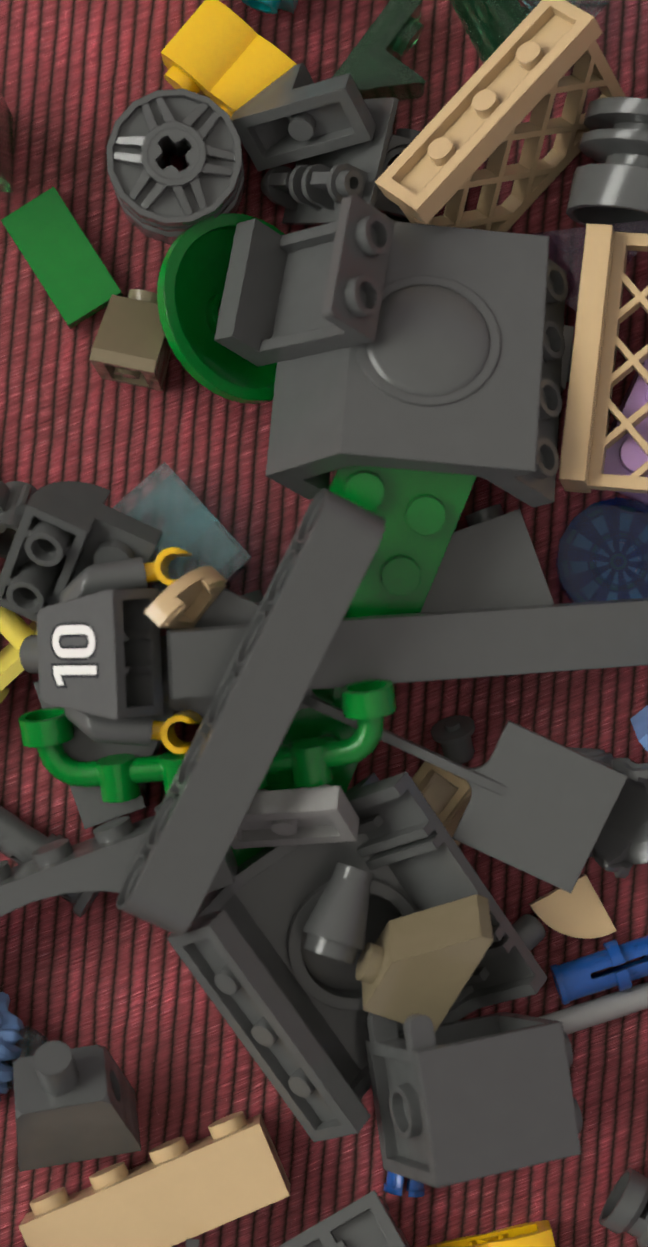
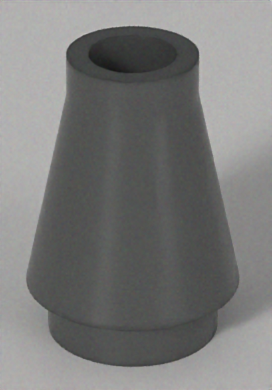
M340 862L336 863L330 881L302 931L308 933L304 949L332 959L354 964L358 949L365 950L370 887L374 873Z

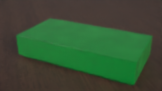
M54 186L1 219L4 227L70 329L108 306L112 294L123 296L116 282Z

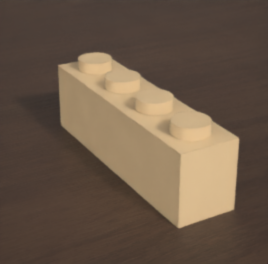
M239 1111L210 1124L208 1129L211 1135L187 1145L184 1136L156 1146L148 1152L151 1161L128 1170L125 1162H119L91 1175L89 1180L92 1186L68 1196L66 1188L61 1187L35 1198L29 1203L32 1212L24 1216L19 1229L27 1247H172L186 1241V1239H191L289 1197L291 1184L262 1115L259 1114L246 1119L244 1112Z

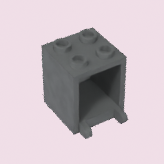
M369 1012L367 1024L370 1039L365 1040L384 1170L435 1188H440L581 1154L579 1133L583 1125L582 1113L578 1102L573 1097L569 1072L573 1062V1050L570 1040L563 1030L562 1022L510 1012H499L441 1024L435 1032L433 1022L428 1016L412 1014L405 1020L404 1032L398 1033L397 1021Z

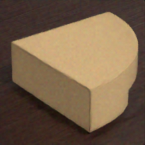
M213 566L199 567L186 573L168 586L147 607L144 613L159 628H193L226 587L225 584L228 580Z
M586 874L579 876L571 893L556 888L529 903L533 912L546 925L570 937L592 939L610 935L617 931Z

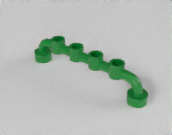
M369 679L349 683L341 687L343 716L347 719L358 720L354 734L343 740L328 741L325 738L312 737L296 740L287 745H280L267 773L292 771L295 786L316 787L325 785L333 780L332 767H344L362 761L376 749L383 735L384 716L394 713L397 709L393 682L386 679ZM64 708L38 709L25 713L18 718L22 744L26 747L37 748L43 766L54 778L69 786L100 787L102 801L106 803H120L138 798L141 795L139 783L163 781L166 795L186 755L168 751L156 756L135 757L133 754L123 753L105 756L97 761H77L67 754L62 744L70 741L75 736L73 723L66 718ZM267 773L258 790L268 786Z

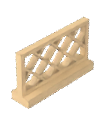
M542 0L375 181L376 185L386 198L401 208L410 223L458 228L472 227V229L507 232L580 152V139L583 133L589 131L584 125L585 113L581 114L587 90L599 87L602 95L598 99L604 97H626L596 41L603 32L595 17L566 0ZM574 65L572 75L564 76L565 73ZM567 92L561 117L549 119L556 93ZM531 112L529 122L520 123ZM556 134L553 148L543 159L539 160L545 135ZM525 139L519 163L507 165L512 141ZM489 157L486 169L477 170ZM514 180L511 194L501 205L496 206L502 182ZM482 186L476 210L463 212L469 188ZM446 204L444 214L434 217Z
M586 225L559 481L567 492L591 493V489L648 494V477H646L648 475V461L630 476L604 474L606 450L627 433L648 456V443L634 428L648 417V402L628 419L612 402L613 387L633 370L648 385V371L642 365L648 359V344L633 355L618 337L620 324L636 310L642 307L648 314V286L640 292L625 274L628 251L648 252V234L615 232L613 225ZM625 287L633 299L622 307L623 290ZM618 350L627 361L615 370ZM611 413L620 425L608 434Z

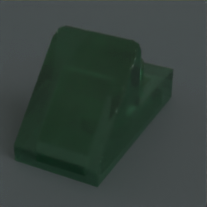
M390 0L333 77L350 73L363 99L395 97L401 101L422 97L426 81L395 58L393 53L396 52L403 57L423 31L424 25L418 21L421 17L423 0Z

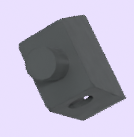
M49 1041L42 1044L33 1056L21 1057L13 1062L17 1154L20 1172L141 1151L135 1090L105 1046L96 1044L70 1049L64 1042Z

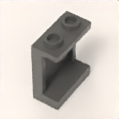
M354 194L342 198L338 221L285 235H280L256 218L237 223L214 341L258 367L374 342L395 221Z

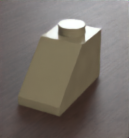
M130 289L128 298L111 295L89 359L101 379L163 391L172 349L161 325L157 293Z
M475 894L389 920L376 943L369 942L365 945V950H362L357 962L356 979L362 982L363 1010L403 1024L412 1014L426 1015L432 1020L434 1031L436 1032L493 942L488 898Z

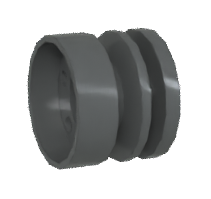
M186 89L157 90L132 102L115 121L106 146L108 175L128 221L146 237L172 245L185 230L208 217L214 216L216 218L220 214L227 213L237 214L245 192L241 139L230 116L209 97ZM170 151L177 157L185 155L188 167L181 172L173 165L166 167L163 156Z
M604 97L590 101L584 118V125L589 131L583 133L579 149L586 157L599 164H587L576 168L573 174L566 214L573 221L585 227L587 224L613 225L615 232L648 234V99Z

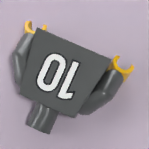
M169 547L162 550L154 562L144 563L143 557L88 566L61 591L59 603L40 608L36 615L37 635L28 636L22 642L19 654L20 662L28 673L39 674V695L43 702L64 708L66 718L95 742L150 746L151 740H161L170 752L176 754L187 753L192 741L185 742L180 740L175 734L176 722L198 724L203 719L197 712L182 710L166 721L153 720L154 715H164L160 628L144 611L159 596V588H147V583L160 581L170 586L176 581L168 573L170 562L177 557L192 556V553L179 547Z

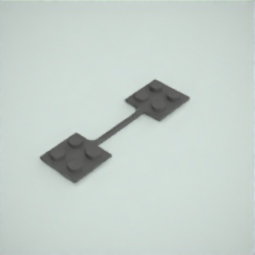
M224 588L193 628L250 624L260 604ZM167 672L162 683L163 705L178 712L191 710L197 712L202 719L204 718L214 696L172 699L169 693V672ZM312 689L307 690L297 711L304 708H312L355 729L357 728L358 720L345 718L343 716V709L321 700L313 693ZM508 720L490 759L484 765L475 768L459 764L384 728L380 739L385 743L457 775L469 783L471 798L452 836L453 839L569 893L572 892L628 778L622 772Z

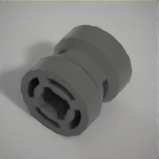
M629 1168L622 1174L610 1192L600 1214L599 1223L615 1234L626 1232L635 1237L638 1247H648V1177L633 1168Z

